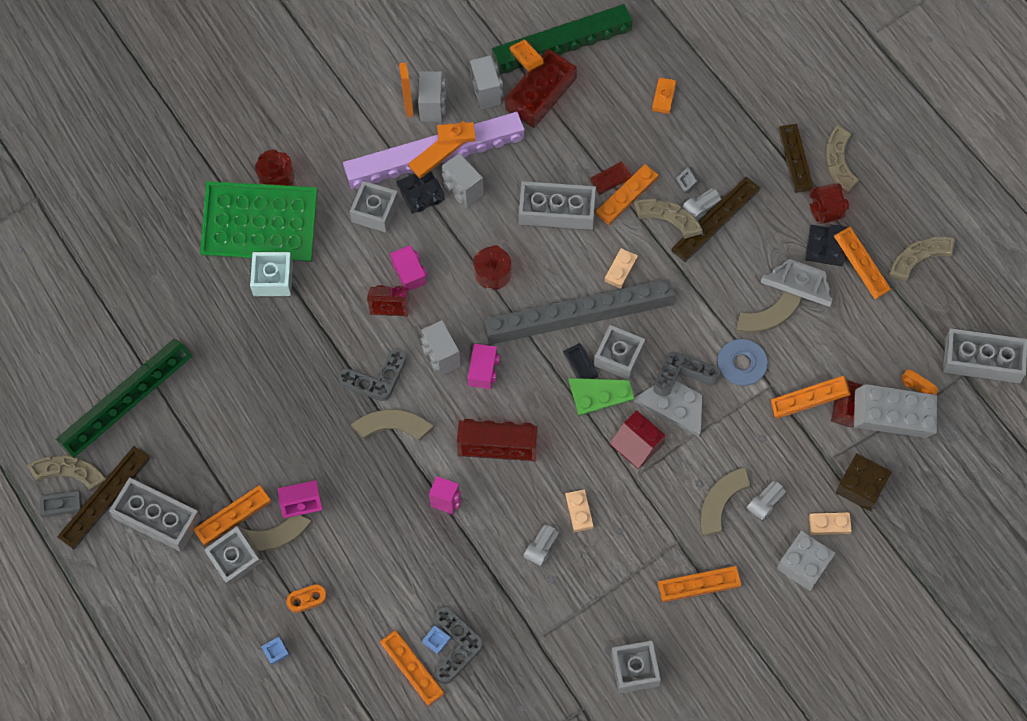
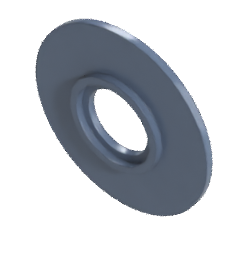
M733 340L727 343L718 355L717 363L720 373L726 380L736 385L745 386L756 383L764 376L767 369V357L764 350L750 340ZM738 355H746L750 358L751 365L745 370L738 369L734 364V359Z

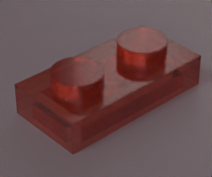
M621 161L591 177L590 182L593 186H596L597 192L601 195L628 181L631 178V174Z

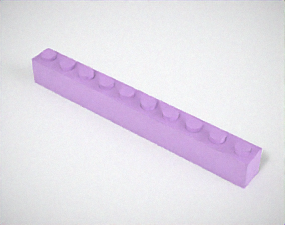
M518 112L474 124L475 141L465 143L441 163H446L458 153L465 158L470 154L482 153L494 147L500 148L505 144L521 141L524 139V128ZM438 135L343 162L350 189H359L362 181L375 184L388 178H396L405 173H414L408 167V163L438 141Z

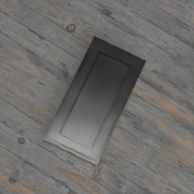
M581 343L563 351L565 358L578 379H594L598 377V373Z

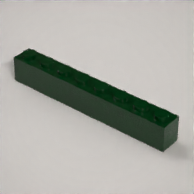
M625 4L493 47L492 58L497 63L499 74L510 73L515 69L525 68L510 51L511 46L523 40H526L545 61L548 58L561 56L563 53L576 51L587 45H593L598 41L608 40L619 34H626L632 30L633 20Z
M176 339L171 340L55 440L67 454L75 458L191 359L192 355L181 342Z

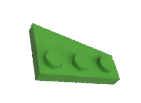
M568 378L579 416L635 400L629 380Z

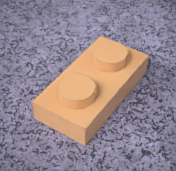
M621 248L605 276L604 282L622 289L638 256Z
M585 489L565 493L573 531L579 532L593 529Z
M850 512L815 513L809 515L811 535L851 534L852 532Z

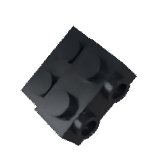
M432 171L428 172L421 179L416 174H412L396 181V185L411 214L422 212L427 207L438 205L445 200L444 191L437 178L435 179Z
M830 224V227L810 225L805 261L842 267L844 260H848V257L834 236L848 227Z

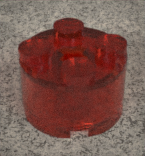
M268 150L258 157L255 171L259 184L293 185L294 170L291 159L286 153Z
M840 183L819 186L810 190L809 198H812L813 203L809 205L816 222L825 224L842 220L845 217L846 210L849 209V202L844 198Z
M498 245L480 250L474 257V275L477 283L483 288H492V290L501 289L508 284L512 274L509 254Z

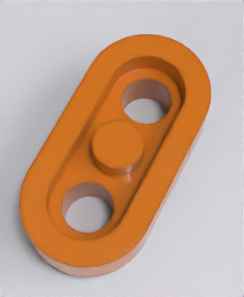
M907 369L901 376L902 382L906 387L913 388L919 393L937 395L939 392L933 383L912 370Z
M312 585L290 593L286 603L290 611L300 613L322 605L326 601L327 595L322 586ZM315 594L320 595L318 599L313 598ZM299 600L301 601V604L299 606H295L294 602Z

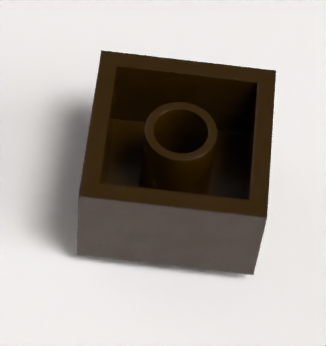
M856 453L835 493L871 512L892 471Z

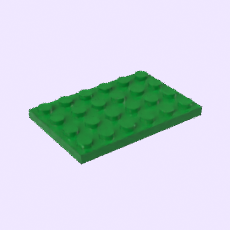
M206 181L200 255L252 259L253 252H290L292 261L312 262L317 187Z

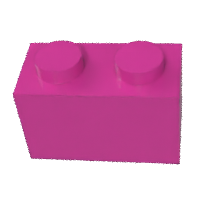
M411 245L390 253L391 262L405 292L426 284L428 274L425 267L419 264L421 260L417 250L413 251Z
M474 344L468 374V386L491 389L492 383H496L497 372L494 370L495 365L499 366L500 354H497V347Z
M436 476L429 492L431 507L454 514L455 509H459L462 498H460L459 484Z
M317 480L278 488L283 518L322 510Z

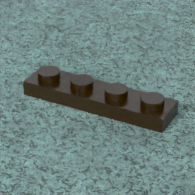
M798 125L779 126L778 131L794 192L813 190L814 186Z

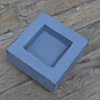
M434 625L422 640V643L439 655L451 640V637Z
M280 637L261 646L271 666L290 656Z

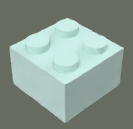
M290 252L252 253L250 287L253 296H291L293 261Z

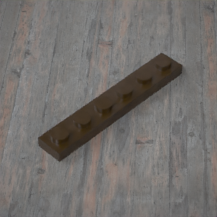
M746 176L698 222L703 234L685 239L683 237L672 247V252L686 263L759 192L760 187Z
M133 446L57 538L74 550L115 502L129 477L134 479L150 460L149 456Z

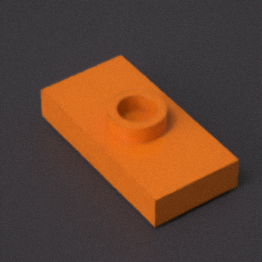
M526 40L510 47L511 53L528 71L544 63L543 58Z
M658 78L652 111L670 114L676 80Z
M474 122L437 125L439 144L475 141Z

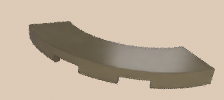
M837 124L827 143L826 164L835 184L848 195L859 183V179L850 171L844 156L845 147L852 134Z
M657 199L633 201L638 219L658 218L666 220L681 231L684 239L703 234L697 219L678 204L670 201H657Z
M931 237V239L919 240L911 244L896 258L889 277L907 281L912 269L921 261L935 256L951 257L955 238Z
M784 291L777 303L769 309L758 313H740L736 332L760 333V331L778 327L796 311L802 297Z
M402 410L376 411L359 418L351 424V427L364 440L377 432L386 431V429H397L412 435L420 441L433 430V426L423 418Z
M66 455L48 456L27 464L37 482L49 477L67 476L82 482L91 492L98 488L106 479L95 466L77 457L73 458Z
M745 467L725 475L709 491L701 512L702 537L722 533L721 514L726 502L739 491L750 488Z
M302 515L289 517L284 523L270 530L251 531L244 529V531L258 551L268 552L282 548L293 540L295 541L308 529L312 522Z

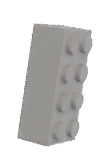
M522 181L519 225L593 230L596 186Z
M950 328L945 338L943 373L1021 383L1026 375L1027 339Z
M865 384L855 389L854 428L927 438L937 433V395Z
M130 477L109 510L115 520L180 552L183 551L194 533L193 529L198 526L202 519L197 510Z

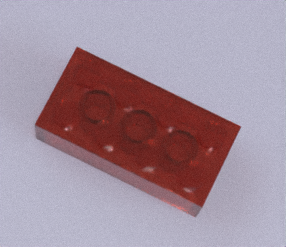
M547 49L541 56L544 63L528 71L505 98V110L509 113L518 112L520 120L533 128L539 124L577 79V66L550 49Z
M473 419L459 420L457 434L458 456L536 462L538 426L532 423L514 424L509 421L495 423L491 420L476 422Z

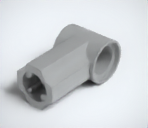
M711 188L698 198L693 197L686 201L682 209L686 210L689 214L691 213L699 221L706 215L707 211L721 201L719 193Z
M772 481L760 495H757L750 502L747 509L761 521H764L786 491L778 482Z
M544 525L535 541L529 544L524 558L542 567L559 532L549 525Z

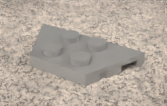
M788 259L783 265L774 268L772 273L769 275L765 274L762 277L761 283L828 307L832 303V297L829 296V284L826 281V272Z
M676 381L668 396L657 395L654 392V386L634 398V403L697 437L700 436L702 394ZM663 382L662 387L664 388L667 383Z

